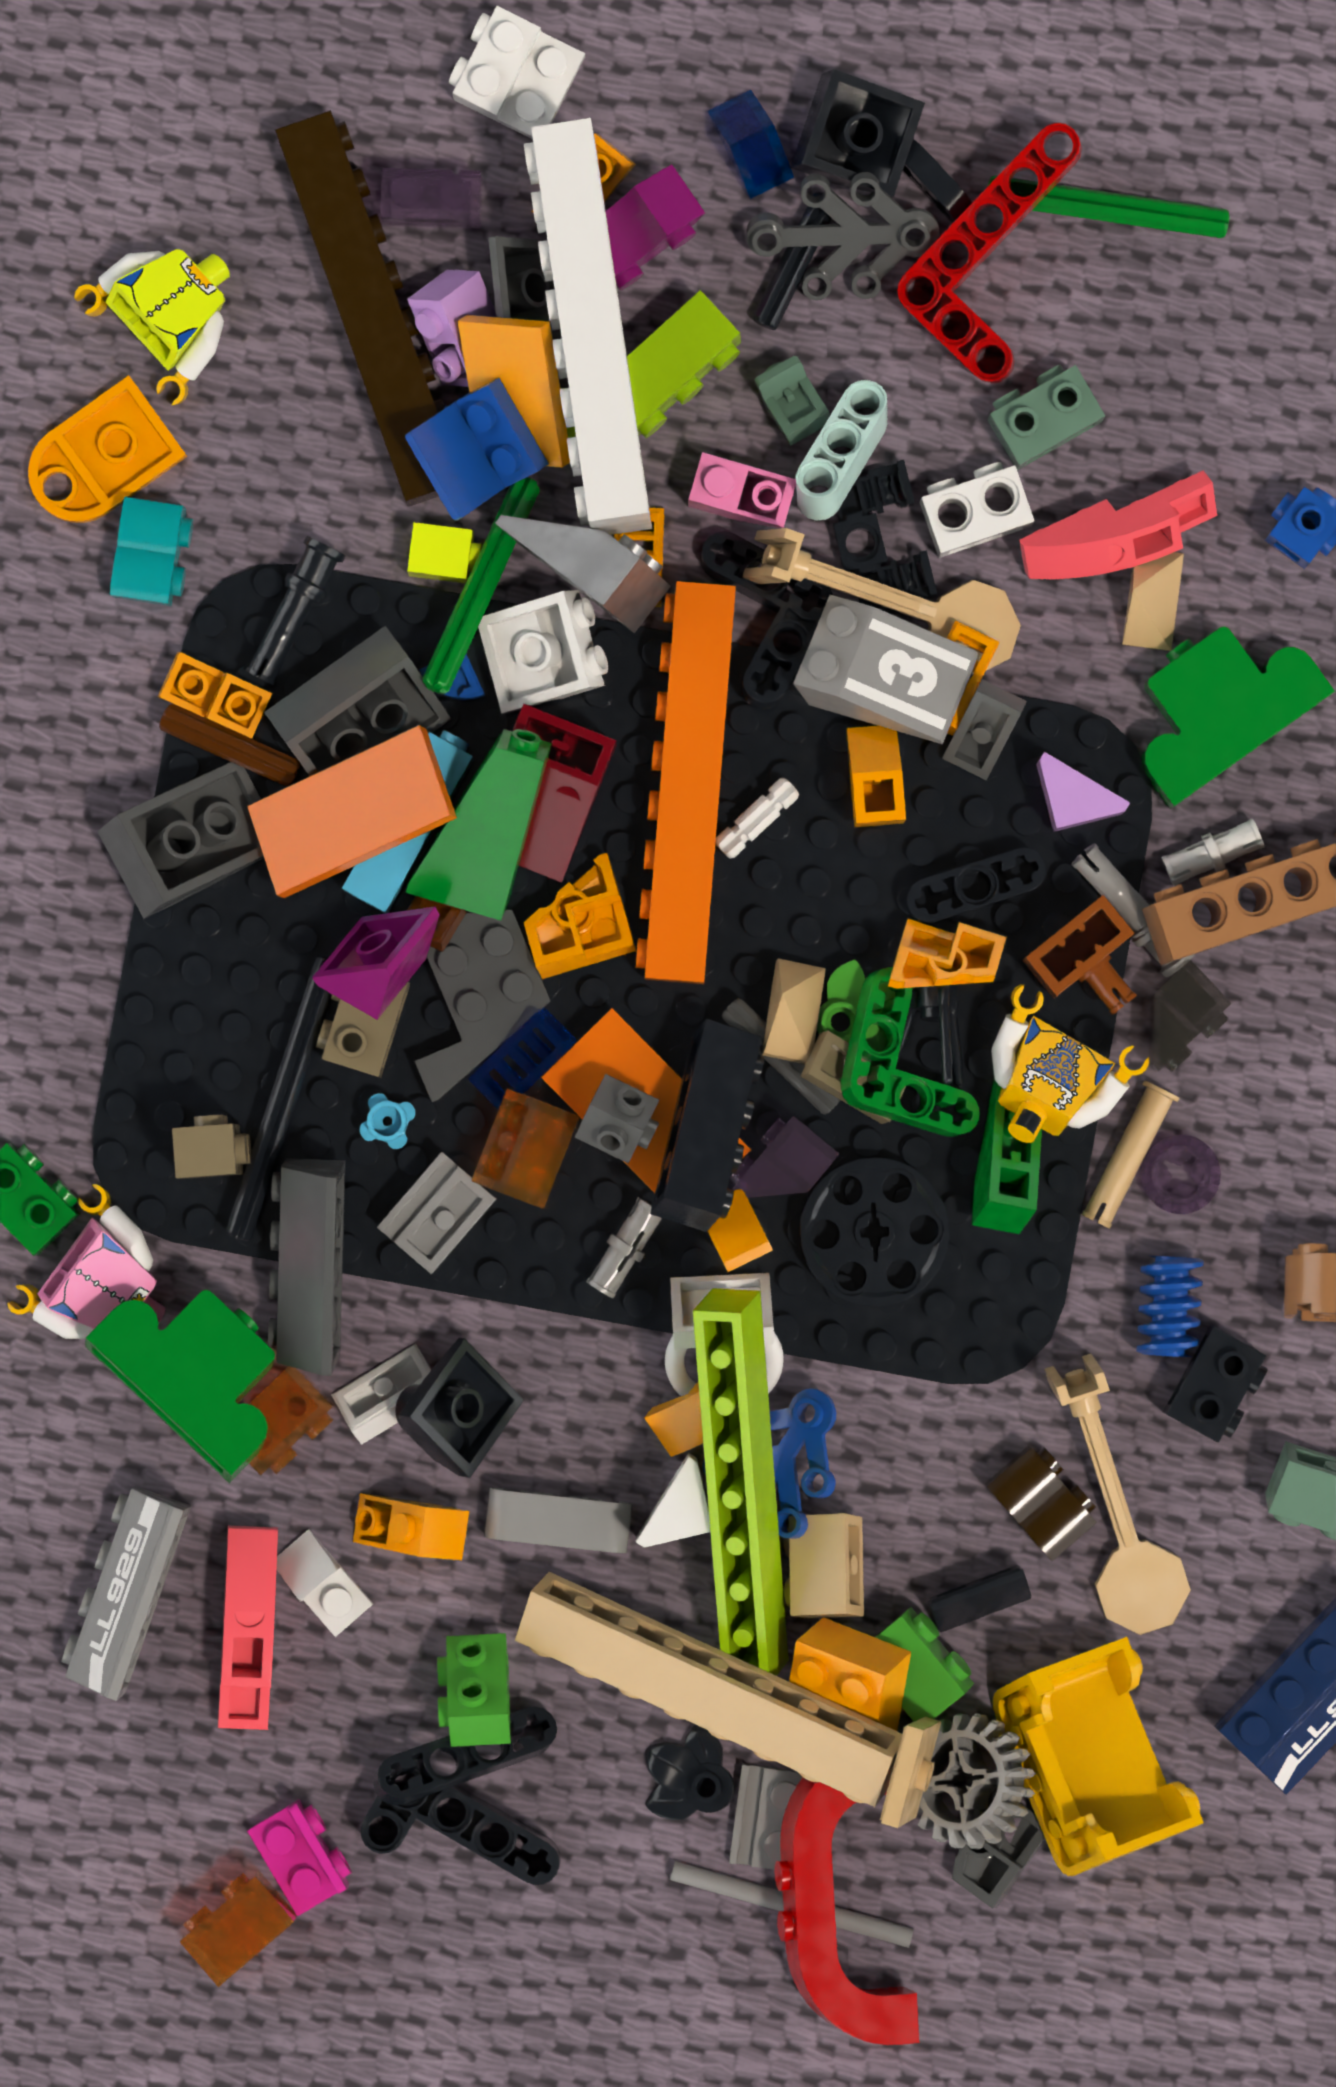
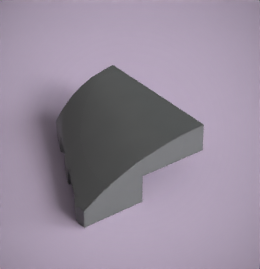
M968 1777L966 1785L972 1786L973 1780L983 1779L984 1777ZM997 1788L989 1796L988 1808L995 1798ZM1026 1806L1025 1808L1029 1813L1024 1817L1012 1815L1013 1819L1021 1818V1821L1011 1843L1007 1841L1005 1832L1001 1830L1002 1841L992 1844L985 1840L984 1847L981 1849H971L966 1844L964 1848H959L958 1855L955 1857L952 1879L992 1909L999 1906L1046 1840L1035 1812Z

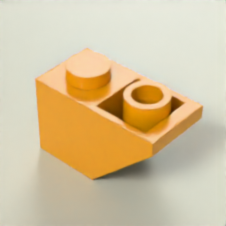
M882 726L847 728L854 827L903 824L906 820L897 731Z
M360 1493L353 1542L417 1557L462 1560L469 1511L437 1504Z

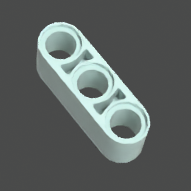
M861 380L851 384L845 390L799 466L796 474L797 507L807 518L816 521L826 520L839 510L884 435L888 425L887 394L878 383L870 380ZM861 408H870L875 412L869 415H862L855 411ZM844 446L852 451L846 454H838L832 450ZM818 485L828 488L823 493H813L808 489Z

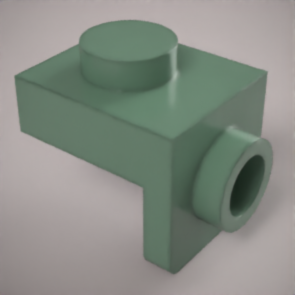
M792 356L784 362H777L771 365L764 373L755 378V383L763 403L790 446L824 427L831 414L808 379L804 367L797 356Z

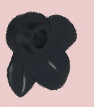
M694 1725L689 1731L685 1746L677 1743L662 1742L649 1746L646 1749L645 1756L648 1770L653 1779L660 1784L650 1794L645 1803L652 1813L669 1820H684L697 1810L705 1813H714L724 1809L731 1802L735 1790L734 1780L730 1772L723 1767V1747L720 1741L711 1735L707 1729ZM707 1778L712 1779L716 1785L715 1793L711 1797H706L701 1791V1784Z

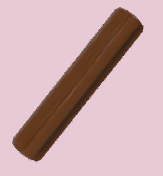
M170 704L160 719L159 728L161 731L283 786H290L298 774L300 762L297 759L175 704Z

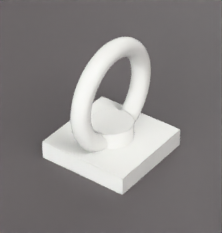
M769 1273L670 1278L673 1336L668 1343L665 1353V1370L675 1391L680 1396L688 1394L696 1384L688 1375L684 1363L687 1349L696 1348L693 1309L712 1288L753 1290L760 1291L769 1394L780 1378L784 1362L782 1346L773 1327Z

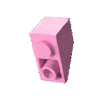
M702 452L689 495L688 507L740 522L784 528L796 487V479Z

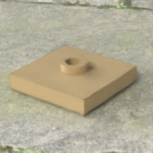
M923 1717L904 1727L880 1817L882 1824L899 1828L917 1817L923 1791H927L932 1778L934 1762H931L941 1721Z

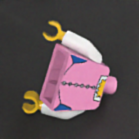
M92 1184L102 1196L101 1203L97 1207L89 1208L87 1203L80 1197L78 1203L81 1209L95 1216L99 1215L101 1217L100 1221L98 1222L94 1218L90 1219L40 1291L30 1284L15 1286L28 1295L29 1302L25 1308L20 1307L13 1301H8L7 1303L12 1313L18 1315L32 1313L34 1321L65 1339H86L115 1307L125 1301L137 1300L145 1302L155 1311L159 1323L165 1313V1307L149 1297L157 1280L150 1273L153 1257L142 1230L118 1206H110L111 1199L109 1193L98 1184Z

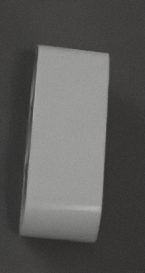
M489 1488L485 1538L602 1552L627 1553L632 1503L623 1501L615 1503L596 1498L553 1496L551 1493L524 1490L515 1492L503 1490L504 1488Z

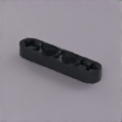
M536 1706L510 1713L511 1737L520 1734L527 1726V1721H530L533 1727L542 1726L544 1731L538 1738L539 1742H536L533 1736H526L518 1739L514 1746L512 1745V1740L511 1744H500L501 1754L498 1758L492 1760L481 1757L476 1751L475 1746L451 1747L450 1735L395 1754L384 1760L375 1773L373 1780L374 1790L378 1797L387 1804L401 1805L539 1756L549 1748L556 1738V1721L551 1713L544 1708ZM442 1751L451 1755L456 1763L455 1773L449 1776H442L434 1772L430 1765L432 1754ZM414 1760H418L420 1775L410 1778L404 1785L403 1791H400L397 1784L388 1785L386 1780L391 1775L392 1769H395L398 1776L412 1773L417 1767V1763Z

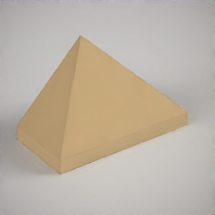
M1173 552L1159 559L1132 567L1122 645L1165 651L1172 650L1184 553Z
M783 959L776 960L762 1049L763 1056L806 1064L815 1044L826 968Z

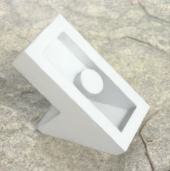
M309 1529L277 1556V1571L300 1602L304 1601L335 1637L374 1604Z

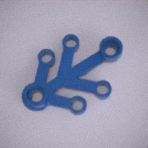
M805 1389L796 1394L789 1408L770 1411L771 1431L788 1429L777 1446H772L775 1487L778 1484L781 1508L777 1513L779 1536L783 1538H800L808 1528L807 1517L802 1512L795 1458L804 1444L809 1469L803 1474L801 1479L804 1493L810 1497L826 1498L833 1493L836 1485L835 1477L829 1471L825 1434L835 1424L836 1408L831 1397L817 1389ZM812 1405L815 1409V1415L810 1422H807L805 1420V1412L807 1407ZM704 1458L703 1464H702V1468H703L704 1474L706 1475V1470H705V1458ZM818 1474H821L824 1484L822 1489L816 1492L813 1487V1481ZM793 1515L796 1519V1527L789 1533L786 1528V1521L789 1516Z

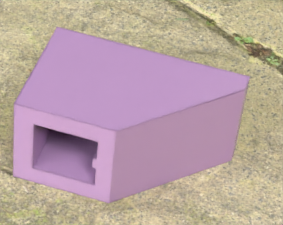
M445 270L407 300L415 317V325L422 334L432 358L433 369L440 378L442 385L468 387L458 320L466 315L496 317V311L480 271Z

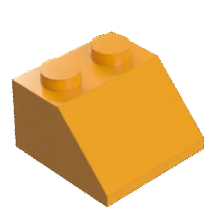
M823 1617L796 1640L789 1682L897 1731L911 1651Z

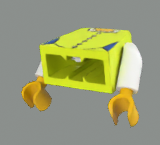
M175 249L167 254L160 251L128 253L99 276L98 285L85 284L78 287L74 298L80 301L87 294L94 292L96 295L95 305L87 309L84 314L98 316L109 306L168 371L174 366L178 371L174 376L163 377L158 382L157 394L163 391L169 381L176 382L180 387V394L173 401L172 405L182 403L188 395L187 382L189 379L195 380L216 353L224 325L220 310L225 302V297L217 286L230 277V272L225 262L215 254H210L196 265L180 249Z

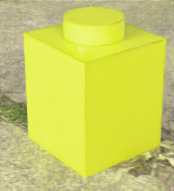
M413 522L407 569L409 577L466 583L469 572H471L480 553L482 544L473 543L474 533L471 529Z

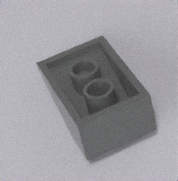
M230 762L117 814L97 831L143 919L189 898L264 858L247 807L261 800L245 768Z

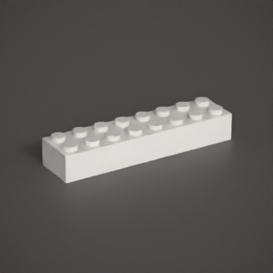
M591 118L531 127L533 142L525 143L524 150L531 185H540V191L531 192L538 233H547V240L538 241L545 282L554 281L555 289L546 290L545 294L552 330L561 329L562 338L552 341L559 379L568 378L569 388L560 389V397L566 428L575 427L576 437L567 438V445L573 476H582L583 486L574 487L580 524H589L590 528L604 530L609 535L652 529Z

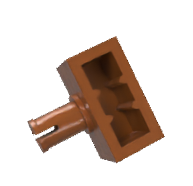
M1104 895L1099 897L1022 960L1052 998L1057 997L1075 981L1083 982L1086 980L1113 1015L1124 1005L1115 996L1112 989L1115 990L1125 1004L1137 996L1135 991L1133 992L1109 963V960L1112 958L1109 954L1135 933Z

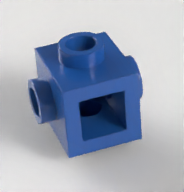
M1304 487L1296 497L1287 492L1271 514V517L1278 522L1265 541L1305 569L1318 552L1327 556L1336 545V499L1317 487L1313 492ZM1301 518L1311 520L1314 529H1306L1302 525Z

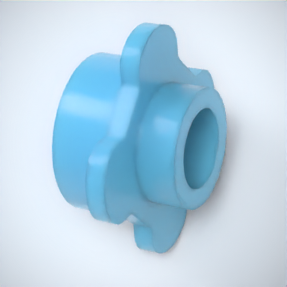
M380 1093L371 1096L368 1100L370 1111L367 1121L360 1125L361 1136L367 1141L378 1139L387 1142L392 1149L402 1148L407 1143L405 1132L408 1122L415 1117L413 1105L409 1102L398 1104L389 1101L384 1094ZM387 1116L392 1118L390 1126L383 1124V1119Z

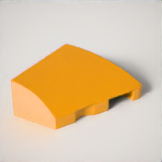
M607 853L598 855L593 860L595 865L573 885L568 882L557 892L555 900L550 905L539 908L524 921L535 966L542 979L637 951Z
M907 919L888 987L898 989L993 982L1007 937L959 922L956 932L952 933Z

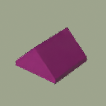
M435 907L361 917L312 977L314 982L320 988L378 1020L426 960L440 914Z

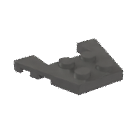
M505 910L501 921L476 913H466L443 952L433 947L429 948L427 954L428 961L462 1039L459 1043L415 1061L432 1103L446 1095L458 1082L471 1073L483 1060L551 1002L512 910Z

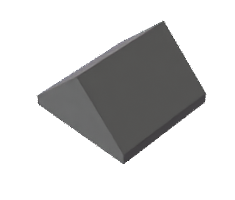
M501 236L488 238L496 317L549 321L551 326L545 291L555 289L554 281L545 282L538 241L545 240ZM551 326L552 339H561V329L552 330Z

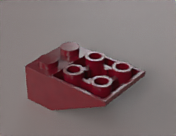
M523 703L513 731L517 729L531 731L537 734L541 740L552 743L519 866L562 883L617 742L612 738Z

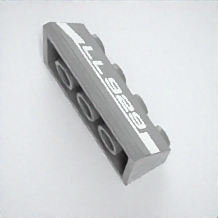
M137 1486L131 1488L129 1496L120 1494L111 1518L112 1522L119 1524L113 1542L104 1540L95 1563V1569L102 1571L96 1589L87 1588L79 1608L78 1615L85 1617V1622L80 1636L71 1634L61 1662L69 1665L66 1678L115 1701L126 1693L191 1505Z

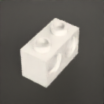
M997 462L973 471L975 476L973 480L957 485L955 478H950L927 487L929 495L921 497L920 506L938 558L1032 527L1034 518L1015 465L1003 469L1002 463ZM992 488H1003L1010 494L1012 506L1003 512L993 511L985 502V493ZM953 503L960 506L965 513V522L956 528H949L943 525L938 517V510L943 505Z

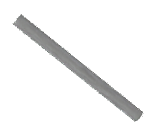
M678 1861L674 1863L670 1877L671 1881L773 1910L784 1911L783 1891ZM835 1906L837 1928L909 1948L914 1928Z

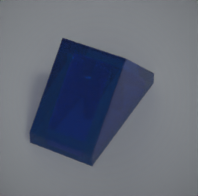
M752 90L707 111L750 200L794 179L775 126Z

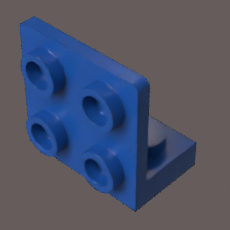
M500 378L457 399L405 435L415 457L424 469L451 518L455 521L469 514L504 488L540 471L549 464Z

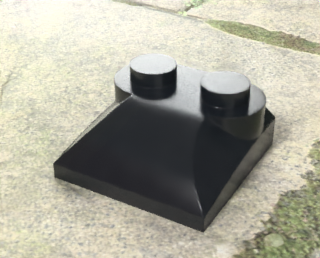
M458 1338L421 1384L410 1385L401 1392L396 1402L395 1413L401 1428L434 1461L458 1476L471 1478L524 1399L465 1338Z

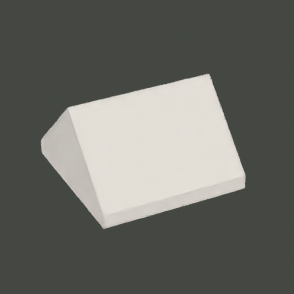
M690 1453L685 1457L636 1536V1543L644 1548L710 1532L709 1508L698 1461Z

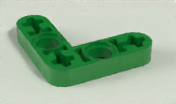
M887 967L871 973L865 978L861 988L841 1077L843 1098L849 1105L857 1109L942 1136L954 1137L970 1132L979 1120V1107L971 1094L896 1069L912 998V988L895 989L889 987L891 991L895 992V997L885 1001V993L879 990V984L885 983L890 979L893 967ZM883 1008L882 1014H872V1011ZM872 1024L880 1026L887 1036V1044L881 1052L873 1050L866 1040L867 1029ZM868 1061H880L881 1065L870 1068L871 1062ZM868 1074L867 1081L870 1085L874 1086V1092L864 1095V1087L857 1084V1079ZM905 1086H911L919 1093L921 1099L920 1107L915 1113L906 1111L901 1105L900 1093ZM956 1104V1111L962 1114V1120L952 1124V1115L942 1111L931 1112L934 1106L943 1108Z

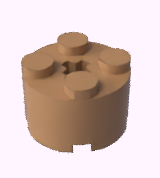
M1316 1243L1298 1244V1249H1293L1292 1255L1285 1257V1318L1292 1319L1297 1315V1310L1301 1311L1302 1321L1336 1322V1253H1328V1245Z

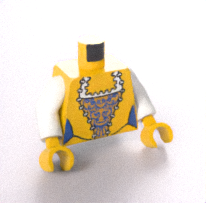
M1020 984L1014 988L1011 994V1001L1015 1007L1012 1014L1006 1015L992 1046L991 1053L994 1079L1002 1087L998 1102L1001 1106L1015 1113L1008 1126V1131L1017 1140L1032 1143L1041 1129L1051 1135L1059 1136L1067 1126L1080 1129L1107 1116L1130 1087L1128 1080L1131 1076L1140 1075L1147 1070L1149 1057L1144 1061L1140 1069H1128L1125 1064V1057L1135 1047L1129 1046L1122 1051L1119 1057V1069L1116 1072L1111 1071L1115 1065L1113 1061L1033 1016L1028 1023L1026 1021L1028 1014L1037 1012L1043 1005V994L1041 991H1038L1034 1004L1030 1007H1022L1019 1004V996L1025 985Z

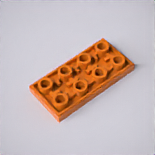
M420 725L247 806L276 895L282 898L291 896L457 818L427 729Z
M611 1008L541 1078L582 1120L605 1074L659 1099L651 1119L659 1122V1125L647 1150L637 1146L629 1164L624 1162L655 1193L682 1079ZM739 1138L738 1144L744 1145L743 1157H745L751 1149Z

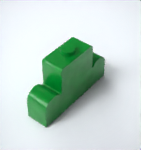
M1220 627L1196 645L1188 638L1165 655L1170 664L1151 676L1144 685L1145 691L1176 735L1174 733L1162 734L1154 738L1144 749L1141 757L1142 767L1156 791L1169 809H1172L1329 697L1335 690L1312 658L1304 650L1296 647H1285L1276 651L1264 663L1263 669L1260 672L1228 627Z
M209 1290L201 1291L164 1330L158 1329L157 1314L145 1302L130 1300L121 1303L86 1337L85 1347L217 1473L230 1483L257 1456L264 1446L268 1429L266 1417L255 1406L238 1403L272 1369L275 1352L255 1333L259 1327L250 1316L240 1308L232 1312Z

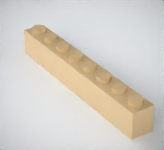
M548 1572L531 1590L515 1641L528 1646L535 1654L554 1658L573 1667L582 1676L597 1678L618 1688L622 1694L630 1698L642 1699L663 1709L667 1715L673 1718L685 1719L707 1729L711 1735L718 1739L730 1740L746 1747L761 1759L776 1761L797 1771L803 1778L809 1781L821 1782L841 1791L848 1799L854 1802L866 1803L875 1807L888 1790L902 1733L554 1573Z

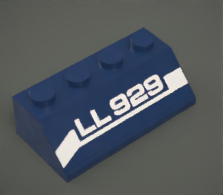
M1336 1597L1214 1725L1285 1795L1336 1743Z

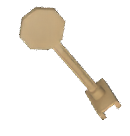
M788 528L758 530L756 532L754 540L767 544L761 567L745 568L742 578L759 584L790 582V579L801 582L805 578L926 621L929 625L928 631L947 638L956 620L1000 642L986 671L1011 658L1021 625L1004 590L976 580H970L939 596L936 602H932L811 559L810 553L800 550L805 534ZM956 641V643L961 644V645H963V646H965V647H968V646H966V645H964V644H962V643ZM976 651L978 653L977 660L980 661L983 654Z
M1088 1354L1082 1356L1086 1371L1084 1369L1073 1370L1065 1374L1066 1378L1063 1379L1054 1366L1045 1368V1373L1050 1388L1062 1406L1069 1404L1072 1416L1079 1419L1118 1542V1547L1112 1550L1095 1582L1104 1615L1107 1619L1142 1635L1172 1625L1191 1589L1181 1558L1178 1555L1146 1539L1139 1540L1098 1414L1101 1405L1097 1395L1110 1390L1104 1371L1093 1355Z

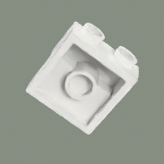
M496 6L492 16L482 13L473 30L471 40L477 42V45L470 59L468 60L461 56L452 71L449 84L455 86L452 93L453 99L533 139L531 127L552 124L585 58V53L541 32V27Z
M579 590L561 591L482 617L478 628L502 714L521 710L523 703L534 706L605 686L602 675L608 672L607 657L599 645L594 646L589 627L595 624L594 609L586 597L581 598Z

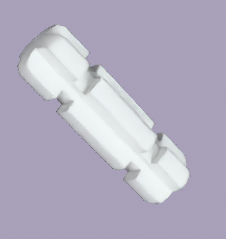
M783 777L777 780L768 789L769 794L766 797L762 794L734 820L735 826L731 829L727 827L716 837V846L728 858H735L746 847L744 843L748 839L752 842L780 816L779 811L782 808L787 809L798 799L799 793L797 789L787 779Z

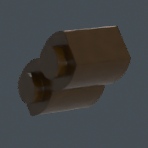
M1027 1446L989 1479L985 1486L1043 1553L1053 1561L1097 1523L1089 1514L1096 1506L1078 1485L1069 1491L1057 1475L1064 1469L1045 1447L1036 1453L1031 1446Z

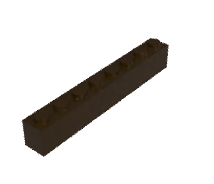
M330 110L275 129L407 507L439 497L424 469L415 457L405 435L443 410L445 404L443 398L433 402L427 383L435 381V375L427 353L417 355L411 339L412 336L420 334L415 325V318L410 306L400 308L395 290L403 288L397 267L394 259L384 263L378 244L387 242L378 214L368 216L362 198L371 194L362 168L359 167L352 170L346 152L355 148L345 121L335 124Z

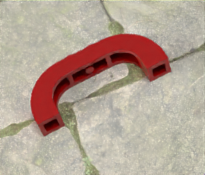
M802 1778L790 1796L785 1809L780 1834L781 1861H776L774 1869L778 1891H783L784 1911H779L777 1916L778 1934L780 1940L785 1941L787 1961L794 1983L803 1999L817 2015L855 2038L882 2045L920 2043L916 1992L906 1987L877 1989L856 1987L846 1977L841 1968L837 1953L832 1838L839 1819L848 1808L857 1802L848 1799L843 1792L828 1785Z

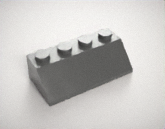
M286 1158L281 1166V1172H273L272 1201L280 1202V1221H272L270 1247L271 1250L279 1251V1270L271 1269L269 1298L278 1299L277 1318H270L268 1346L270 1348H277L276 1363L318 1375L331 1376L340 1357L345 1161Z

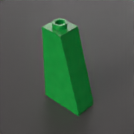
M504 729L453 807L457 818L441 826L417 863L408 883L406 893L500 921L502 920L510 900L552 743L541 740L537 734L527 730L517 729L509 731Z

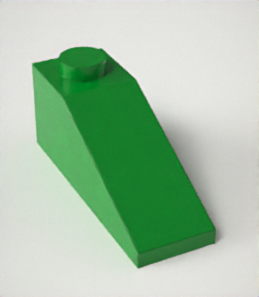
M994 1079L975 1177L972 1225L1020 1234L1037 1210L1042 1129L1032 1143L1019 1141L1009 1133L1008 1126L1015 1113L1001 1106L998 1102L1002 1087Z

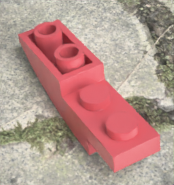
M1203 470L1143 499L1136 500L1117 511L1105 499L1052 525L1039 529L1019 539L1025 573L1029 579L1088 577L1132 568L1183 549L1182 532L1217 516L1213 482Z
M228 1525L218 1728L268 1730L274 1640L278 1527Z

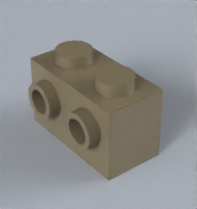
M407 982L378 1020L332 994L331 1000L339 1002L334 1020H324L316 1047L324 1050L322 1060L381 1078L410 983Z
M228 1116L193 1117V1127L172 1128L175 1176L178 1179L244 1174L243 1164H251L250 1136L240 1132V1125L228 1124Z

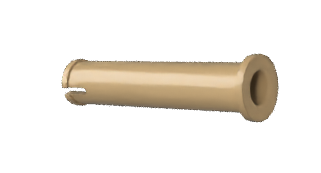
M1145 1080L1142 1085L1146 1089L1096 1189L1081 1214L1094 1220L1101 1204L1105 1203L1106 1207L1098 1223L1109 1229L1172 1102L1178 1103L1180 1099L1174 1094Z

